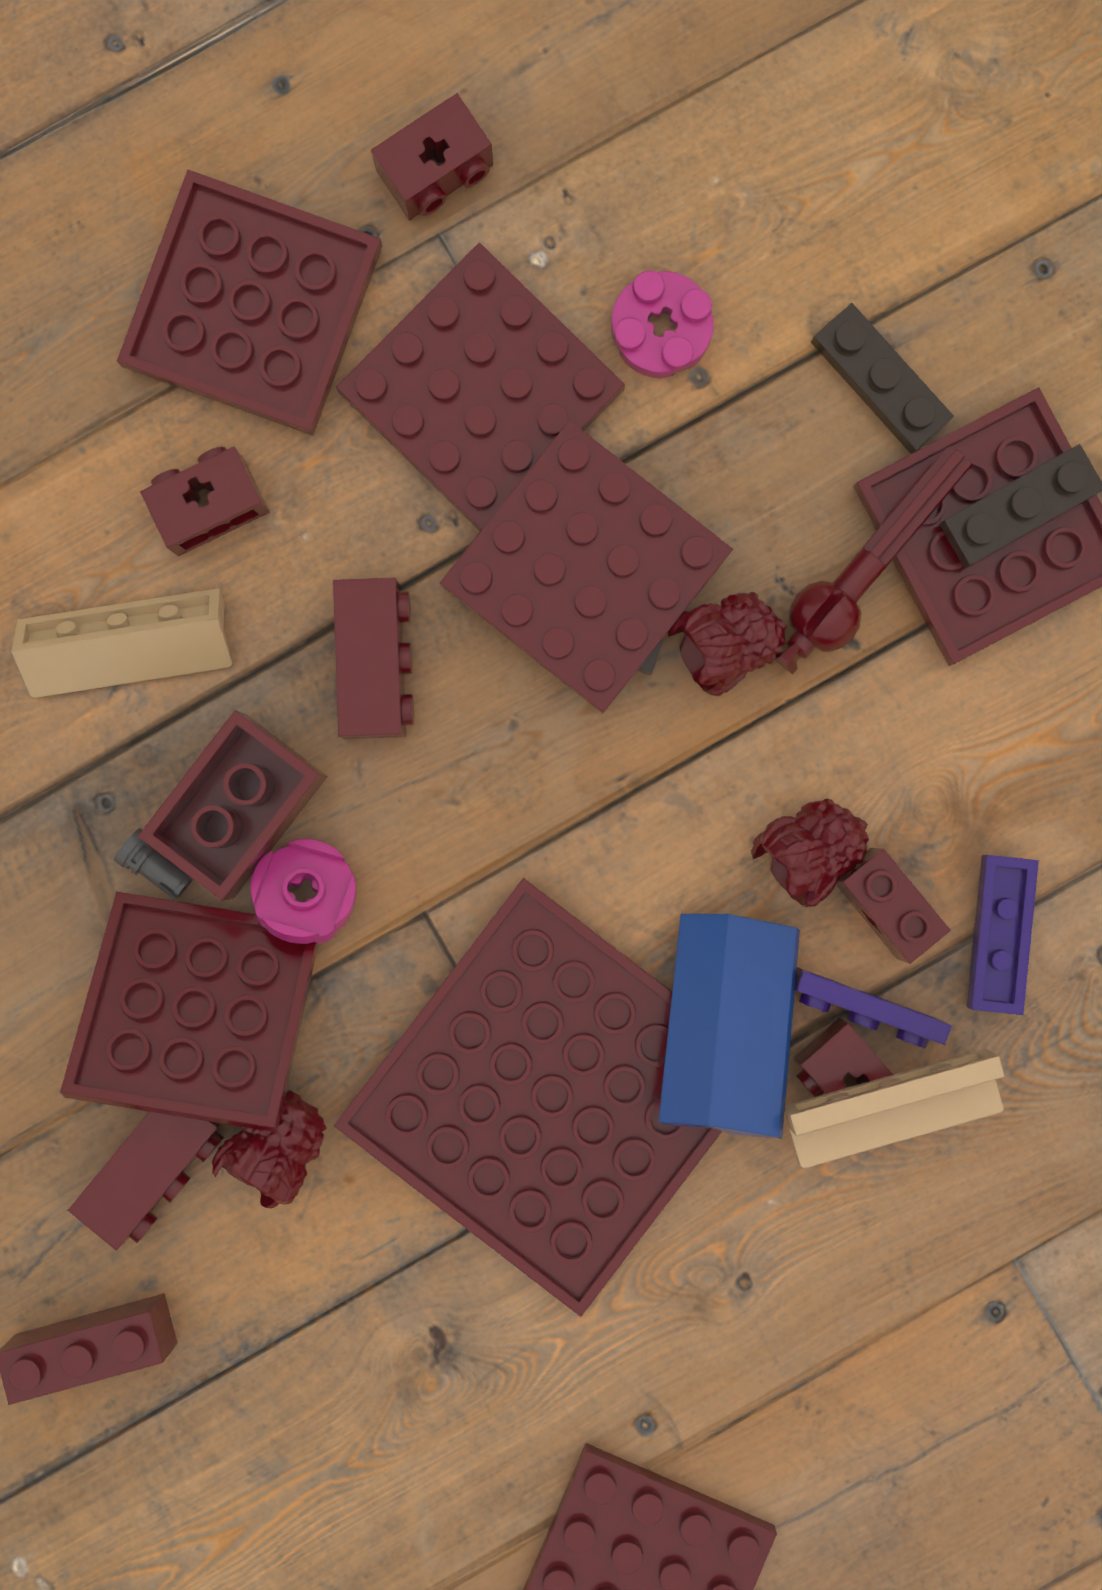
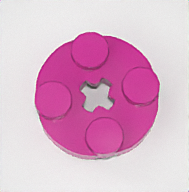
M649 270L637 275L636 279L627 285L618 296L611 319L612 337L624 362L636 372L653 378L670 377L674 373L681 372L688 367L689 369L693 367L704 356L712 337L714 320L711 310V298L694 281L678 273ZM661 313H665L671 316L670 322L676 325V330L674 332L666 330L662 337L653 334L654 325L648 322V320L652 316L659 317Z
M298 839L288 842L287 847L280 848L275 853L272 850L263 856L253 872L250 893L258 922L272 935L291 943H324L332 939L336 931L343 927L350 918L356 901V882L353 872L345 863V858L337 849L321 841ZM304 880L311 881L312 891L318 893L316 897L307 899L306 902L296 901V896L289 892L292 886L300 887Z

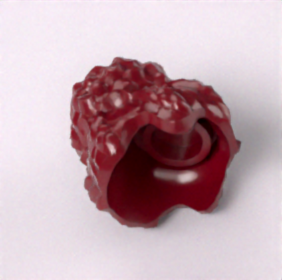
M755 592L738 593L722 599L721 606L713 603L702 604L690 612L684 611L668 631V637L681 632L685 633L679 648L683 661L692 674L693 680L707 694L720 696L741 682L747 672H752L755 669L764 667L766 663L772 664L775 661L777 654L781 652V646L786 642L784 630L787 627L776 616L771 607L765 605V602L758 598Z
M827 798L822 801L810 802L801 807V811L796 813V818L782 816L770 822L765 831L753 840L754 846L751 849V855L753 859H756L765 853H769L772 856L770 870L777 882L793 900H796L806 908L815 907L832 892L839 876L854 870L856 864L863 862V858L867 854L866 843L869 841L865 831L867 823L861 818L855 817L849 809L841 808L840 805L835 804L831 799Z
M288 1090L285 1094L277 1133L244 1127L242 1131L233 1135L232 1138L226 1140L218 1148L212 1160V1174L216 1177L220 1169L225 1168L227 1173L246 1185L257 1188L261 1194V1206L272 1209L279 1204L287 1205L292 1203L307 1176L306 1163L315 1160L319 1156V1148L324 1139L323 1131L327 1129L323 1118L318 1114V1108L302 1100L301 1096Z

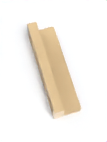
M220 588L17 619L11 653L28 692L33 698L211 671L232 666V654L223 629L225 603Z
M982 1049L785 1105L784 1114L799 1165L802 1168H809L1001 1113L1004 1107L996 1079L1003 1078L1005 1075L1000 1057L986 1049Z

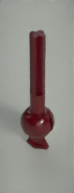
M949 445L833 583L828 581L815 582L807 585L796 594L790 605L788 619L790 626L795 632L786 642L788 649L777 654L775 659L791 674L798 669L797 661L799 658H807L815 647L823 652H830L844 647L854 638L861 621V610L856 603L970 469L972 463L965 458L962 452L958 449L954 450Z

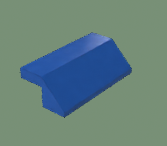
M681 914L659 1112L660 1123L671 1126L718 1129L731 1135L782 1139L800 935L798 928L731 914Z

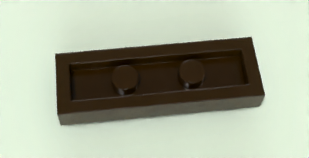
M853 303L848 305L813 337L811 341L813 346L911 454L916 452L954 417Z
M1078 444L945 519L939 525L965 569L1102 492V481L1082 446Z

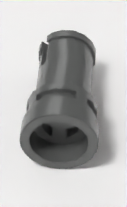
M137 829L120 848L114 861L122 867L131 868L132 873L135 875L140 873L168 894L173 901H176L193 879L141 840L138 835L142 829Z

